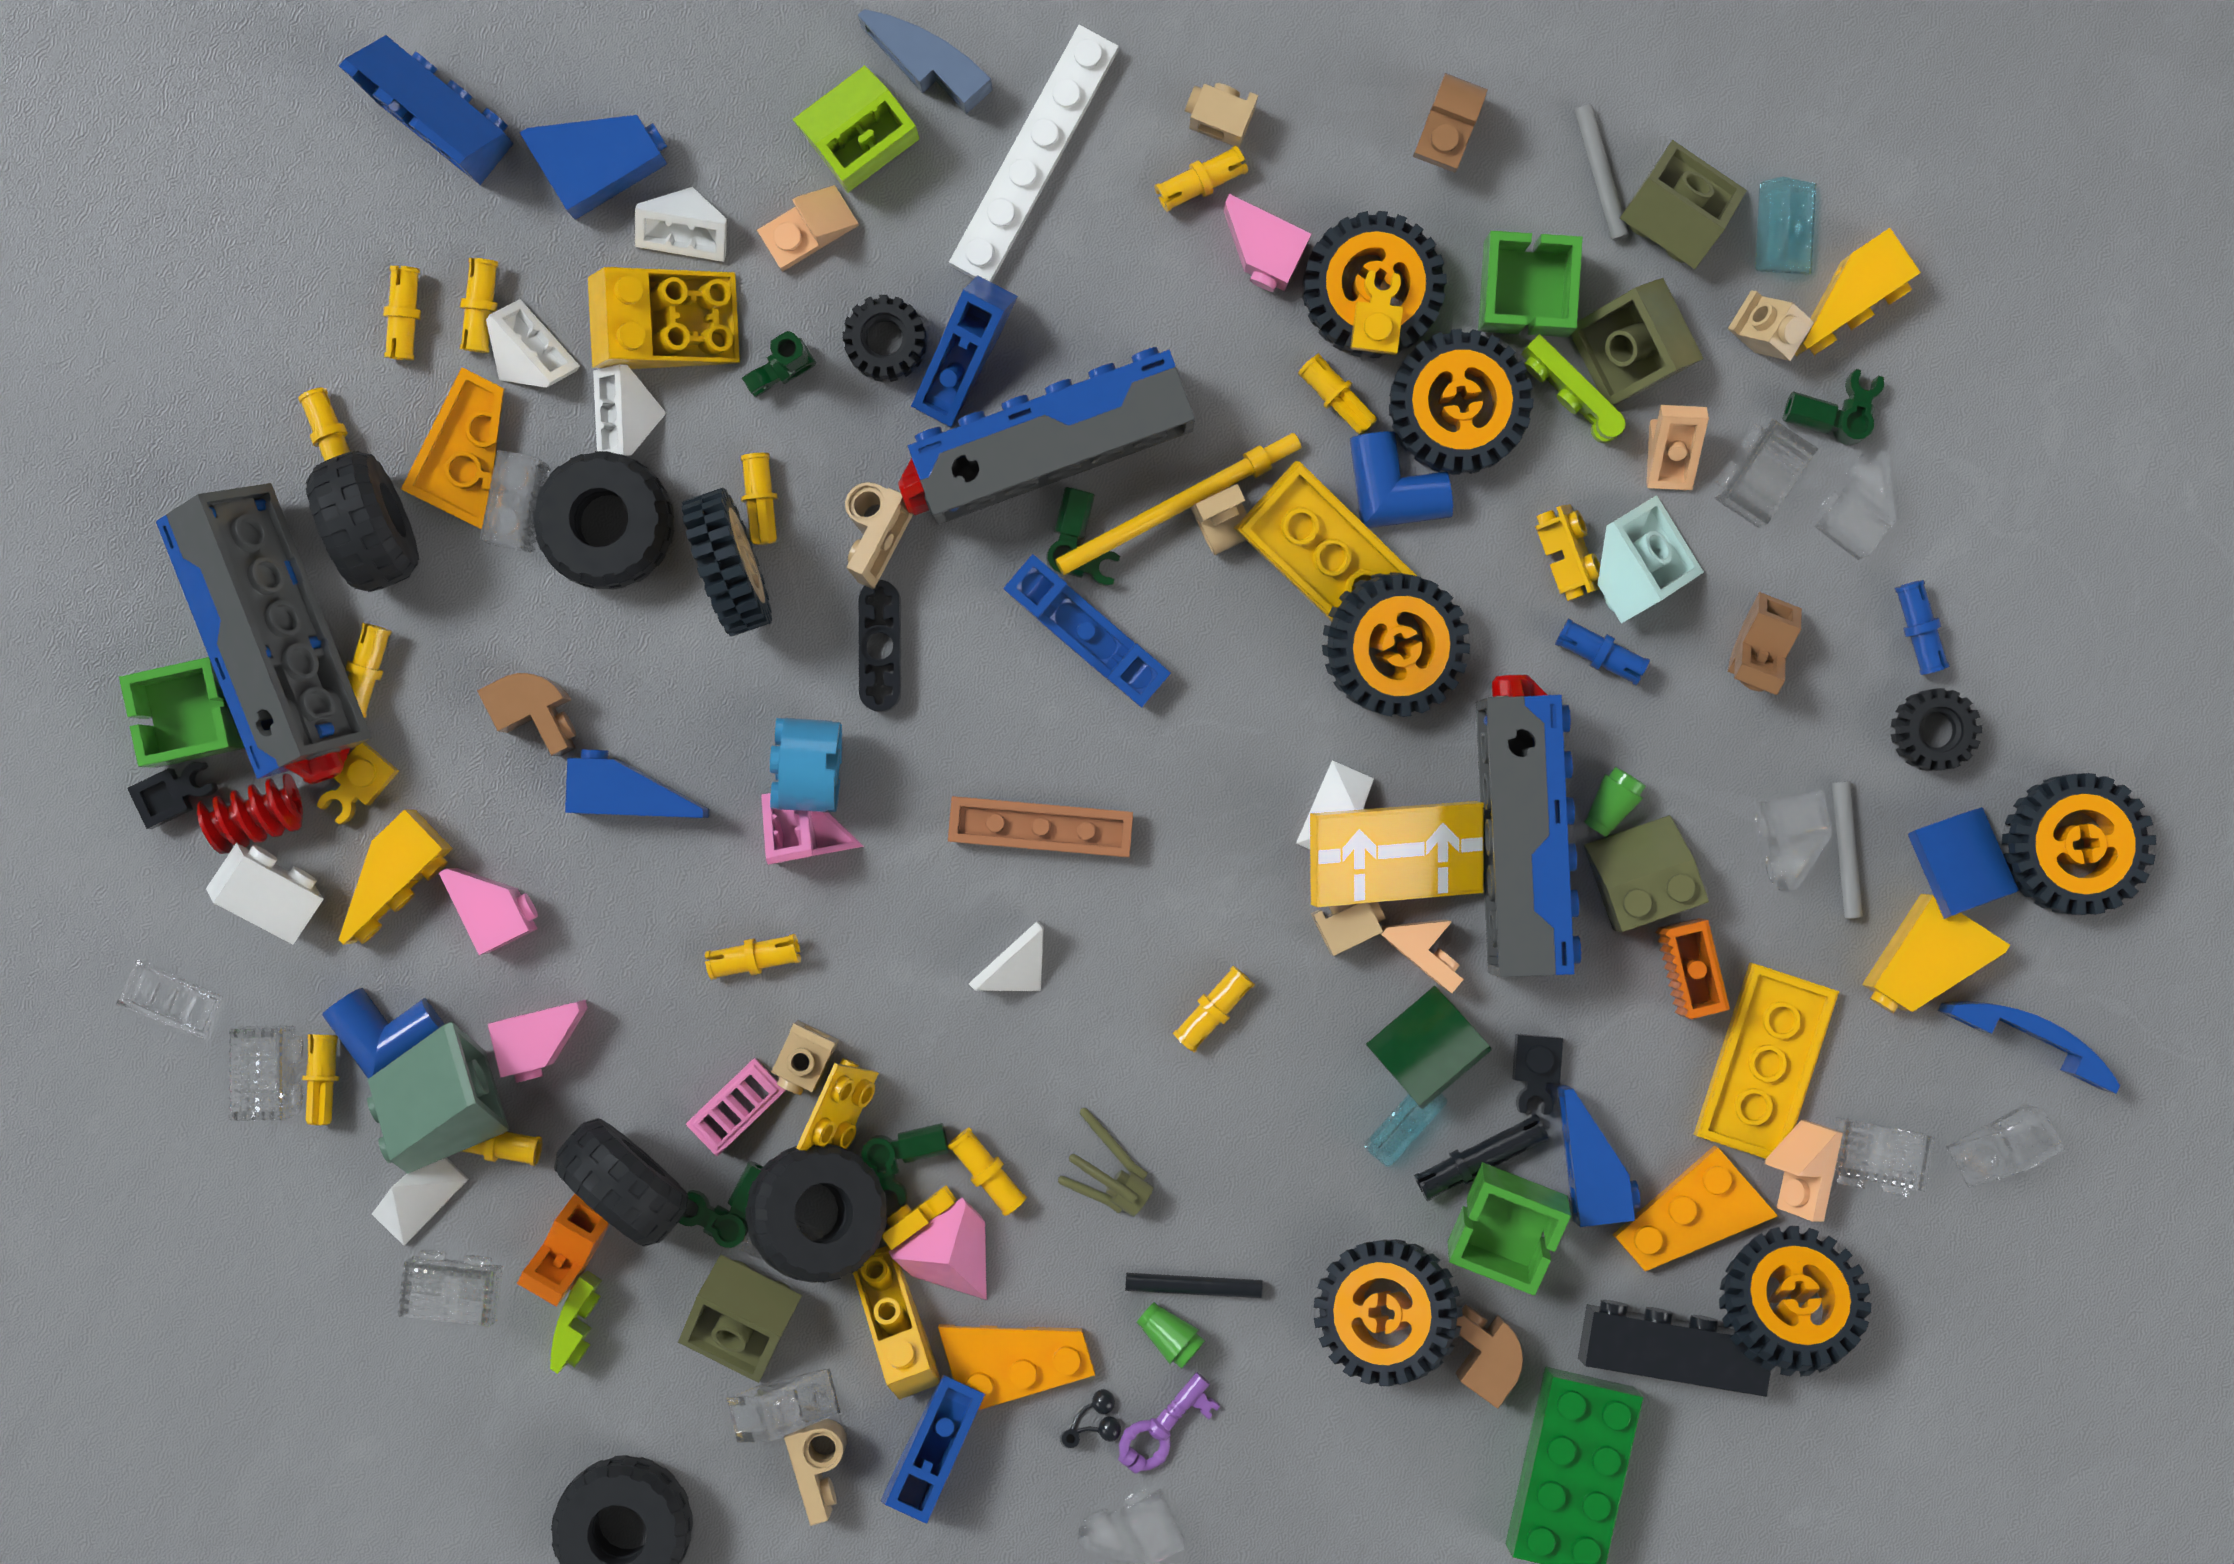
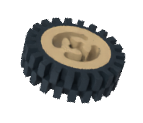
M720 488L683 501L682 512L684 516L682 517L687 528V539L692 545L691 552L693 558L697 561L699 576L703 578L705 583L704 589L706 594L711 598L712 608L715 614L717 613L719 622L724 626L725 632L732 637L772 623V610L768 602L769 596L764 587L763 575L759 571L758 566L760 565L757 556L753 553V545L750 538L747 537L744 522L740 520L739 511L734 506L733 499L728 495L727 490Z

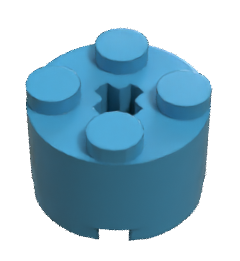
M776 718L775 745L780 746H771L770 773H775V780L778 782H772L770 808L836 812L840 791L839 767L842 763L841 722Z

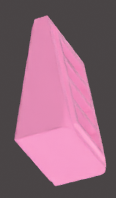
M754 1058L706 1103L686 1125L713 1154L719 1156L786 1090L778 1086V1080ZM750 1075L769 1093L764 1099L744 1081ZM736 1088L755 1106L751 1112L731 1094ZM724 1102L742 1121L735 1125L718 1106ZM708 1115L728 1133L723 1139L704 1121Z

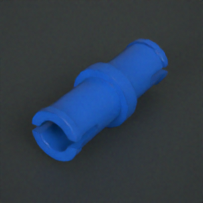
M1924 580L1910 582L1895 588L1907 624L1903 631L1905 637H1911L1920 667V675L1934 673L1950 667L1938 632L1941 622L1939 618H1934Z
M1569 618L1555 642V645L1561 646L1591 661L1590 666L1599 670L1600 667H1603L1632 682L1635 686L1641 680V675L1643 676L1650 662V659L1643 658L1614 643V637L1608 634L1602 637Z

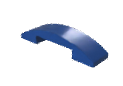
M1034 554L1028 558L1003 588L1054 635L1141 708L1171 674L1142 647L1134 643L1070 588L1062 578Z
M1976 1001L1941 1003L1938 1009L1939 1012L1961 1023L1990 1034L1993 1033L1999 1020L2067 1053L2060 1069L2061 1071L2103 1091L2117 1094L2120 1084L2103 1060L2076 1036L2049 1020L2019 1009Z

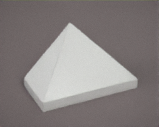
M693 187L636 205L635 247L721 262L725 261L727 218Z
M521 299L489 314L486 319L499 380L547 388L579 369L580 365Z
M617 364L594 370L597 451H608L631 456L665 416L666 412L628 365Z
M1332 760L1296 844L1310 849V813L1364 809L1374 778Z
M1037 920L979 973L969 985L975 991H1041L1044 927Z
M446 1157L404 1175L391 1187L372 1215L405 1246L469 1178Z

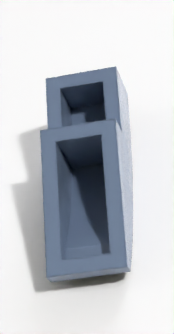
M866 9L858 14L861 28L922 94L937 82L967 114L993 90L991 78L969 57L940 37L917 25L891 15Z

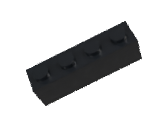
M1604 1299L1600 1301V1306L1586 1305L1578 1359L1584 1366L1767 1397L1771 1371L1761 1367L1764 1360L1759 1356L1755 1357L1752 1361L1747 1358L1744 1353L1749 1348L1744 1342L1736 1346L1731 1340L1736 1331L1731 1328L1725 1329V1327L1717 1326V1319L1702 1315H1691L1690 1321L1672 1319L1673 1312L1654 1307H1646L1645 1314L1627 1311V1304Z

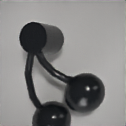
M1105 1389L1095 1392L1092 1403L1084 1406L1074 1417L1071 1428L1060 1435V1443L1063 1447H1076L1080 1441L1079 1433L1085 1431L1098 1432L1108 1442H1113L1119 1438L1121 1425L1116 1418L1111 1416L1103 1418L1099 1423V1427L1087 1426L1074 1430L1078 1419L1087 1409L1093 1407L1096 1412L1103 1415L1113 1410L1115 1400L1111 1392Z

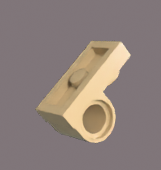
M866 482L852 488L847 494L845 501L846 512L861 533L864 534L862 539H858L852 545L846 568L858 583L874 589L913 514L908 512L900 492L890 488L887 489L875 483ZM877 504L880 505L879 510L874 515L864 517L865 511L869 507Z
M1238 484L1191 507V511L1214 556L1246 541L1234 529L1247 514L1242 504L1245 502V499Z
M822 1419L790 1427L784 1436L810 1526L828 1521L832 1512L831 1505L837 1503L833 1483L830 1477L823 1479L822 1473L837 1466L847 1446V1434L844 1428L836 1421ZM822 1435L829 1437L835 1444V1452L829 1455L819 1454L812 1445V1439Z

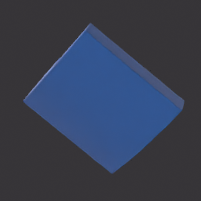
M1983 807L1933 823L1908 834L1944 919L2019 891Z

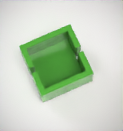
M1490 231L1483 244L1478 331L1519 334L1525 326H1528V335L1538 336L1540 334L1541 336L1568 338L1577 329L1583 236L1541 234L1533 245V252H1525L1532 242V233Z
M209 657L119 676L127 717L139 719L152 718L154 726L141 724L129 726L138 767L159 768L245 749L230 709L226 705L225 696Z
M1482 1162L1468 1193L1467 1207H1462L1447 1241L1449 1263L1535 1296L1551 1262L1550 1250L1556 1251L1571 1217L1568 1195Z

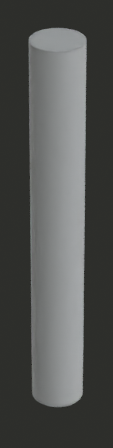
M1592 104L1584 105L1574 110L1611 239H1622L1630 234L1626 222L1620 219L1623 210Z
M1850 781L1832 783L1844 918L1863 917L1851 785Z

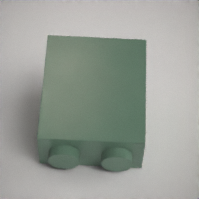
M453 1022L441 1026L367 1079L372 1094L371 1097L367 1098L368 1107L374 1120L380 1123L383 1137L378 1139L381 1153L388 1163H394L407 1174L509 1131L486 1051Z

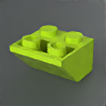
M865 65L792 119L847 193L920 139L916 125L889 89Z

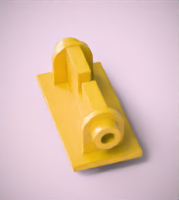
M1571 504L1556 507L1559 517L1555 516L1554 510L1537 515L1539 525H1536L1535 528L1546 556L1561 550L1564 554L1565 559L1549 565L1559 593H1565L1567 601L1584 595L1582 586L1586 587L1587 593L1600 590L1597 585L1600 562L1594 553L1589 554L1583 539V537L1587 536V527L1581 513L1578 510L1573 512Z

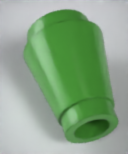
M1615 766L1610 775L1604 774L1584 823L1607 837L1611 830H1614L1643 799L1641 793L1646 785Z
M1155 1302L1147 1308L1136 1322L1143 1328L1142 1330L1169 1364L1174 1362L1181 1369L1205 1342L1197 1334L1199 1332L1198 1328L1163 1307H1159Z

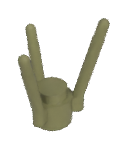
M1082 1108L1080 1115L1129 1172L1127 1174L1120 1170L1112 1178L1088 1161H1085L1076 1154H1071L1069 1161L1107 1186L1106 1193L1065 1176H1060L1058 1183L1109 1206L1118 1214L1124 1210L1134 1217L1145 1205L1154 1189L1152 1185L1144 1180L1148 1172L1134 1163L1087 1108Z

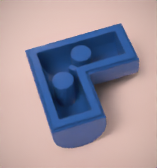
M1394 431L1374 432L1350 438L1360 521L1367 528L1452 517L1453 498L1448 472L1401 477L1396 434Z
M363 988L349 993L322 1014L368 1079L445 1025L426 998H423L388 1023Z

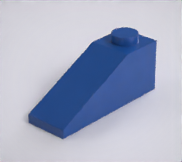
M978 275L963 289L911 407L949 427L953 426L1001 335L1017 300V295Z
M581 749V758H567L565 813L709 818V808L621 760L608 759V750Z
M1567 1085L1557 1086L1573 1221L1580 1227L1635 1221L1634 1208H1640V1193L1637 1181H1630L1629 1173L1574 1089Z
M942 1375L880 1501L884 1505L923 1523H928L985 1396L984 1393Z

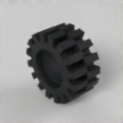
M879 295L880 298L874 300L872 297L864 299L865 303L860 307L857 304L852 309V316L850 318L847 316L845 320L846 328L845 332H843L845 351L854 367L866 377H873L875 381L883 382V379H889L892 382L897 381L899 376L905 375L907 377L912 373L911 369L915 365L917 367L922 362L921 356L926 352L927 336L922 320L916 313V310L910 304L904 303L903 299L895 296V299H891L888 295ZM880 322H891L900 328L903 338L901 346L896 352L890 355H878L869 348L867 342L868 333L874 325Z
M1945 688L1930 689L1910 695L1905 699L1907 702L1899 705L1895 712L1899 713L1898 717L1891 721L1890 727H1895V734H1891L1892 742H1897L1899 745L1896 752L1899 756L1907 758L1906 763L1911 766H1918L1920 770L1942 771L1961 766L1960 763L1962 761H1968L1973 756L1970 753L1971 750L1978 749L1981 742L1976 740V735L1982 733V725L1977 726L1975 720L1980 718L1978 710L1972 711L1969 707L1973 703L1968 698L1959 697V692L1954 690L1946 691ZM1932 712L1945 715L1952 725L1950 740L1939 748L1926 744L1920 735L1922 720Z

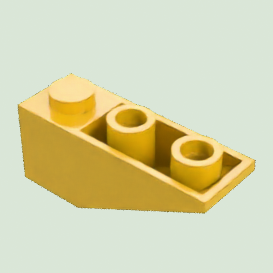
M1888 228L1840 262L1810 318L1814 323L1796 351V357L1808 348L1813 355H1816L1837 341L1832 332L1846 323L1853 330L1875 315L1870 308L1883 298L1890 305L1913 290L1908 281L1921 272L1891 228Z
M404 809L371 841L339 937V941L343 945L356 943L357 941L364 944L371 939L382 927L379 920L390 909L397 912L415 896L411 889L423 877L427 881L431 880L448 864L444 857L453 848L416 810Z
M887 1245L877 1249L874 1255H871L863 1264L864 1266L855 1271L853 1275L886 1385L900 1400L937 1386L941 1378L902 1268L892 1259L889 1254L891 1249Z

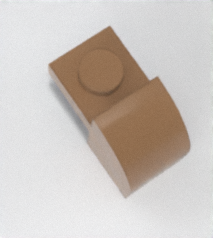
M1445 73L1413 157L1456 173L1488 89Z
M1758 593L1743 622L1731 653L1728 672L1734 674V679L1739 680L1751 690L1758 692L1765 690L1778 695L1785 682L1786 657L1801 631L1802 608L1764 593Z
M516 673L500 678L477 690L498 732L508 733L533 720L551 756L560 757L576 749L571 739L576 736L573 724L564 711L558 714L556 710L557 707L571 701V698L556 682L534 674Z
M1465 1304L1462 1308L1463 1316L1457 1318L1456 1326H1461L1459 1336L1472 1344L1474 1348L1455 1374L1461 1383L1498 1409L1519 1379L1523 1364L1522 1349L1515 1333L1498 1314L1486 1329L1484 1325L1488 1320L1475 1309Z

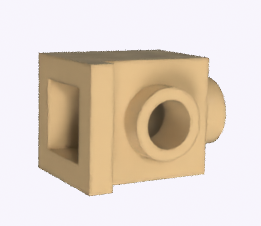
M1216 83L1214 87L1204 84L1202 88L1194 86L1185 108V112L1192 114L1189 128L1240 148L1255 111L1258 95L1250 92L1247 100L1239 98V91L1225 84Z
M1751 290L1728 330L1754 353L1791 361L1814 322L1794 303L1764 297L1757 291Z
M1378 902L1329 906L1332 913L1324 916L1321 910L1311 913L1329 953L1333 956L1383 933L1379 922L1385 920V916Z
M799 1020L793 1023L787 1040L771 1073L780 1077L777 1085L797 1095H802L804 1089L813 1092L818 1086L839 1039ZM798 1053H803L809 1058V1067L805 1070H799L794 1066L793 1059Z

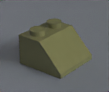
M1672 140L1629 202L1620 219L1626 222L1637 235L1648 237L1666 249L1668 255L1674 260L1686 263L1696 269L1725 230L1747 190Z
M1664 278L1635 287L1577 321V329L1571 334L1598 391L1613 406L1704 359Z
M1670 815L1583 845L1614 931L1624 932L1709 902L1694 857Z
M720 1254L696 1297L678 1343L759 1383L802 1295L791 1290L789 1286L780 1281H773L751 1270L743 1262L731 1260Z

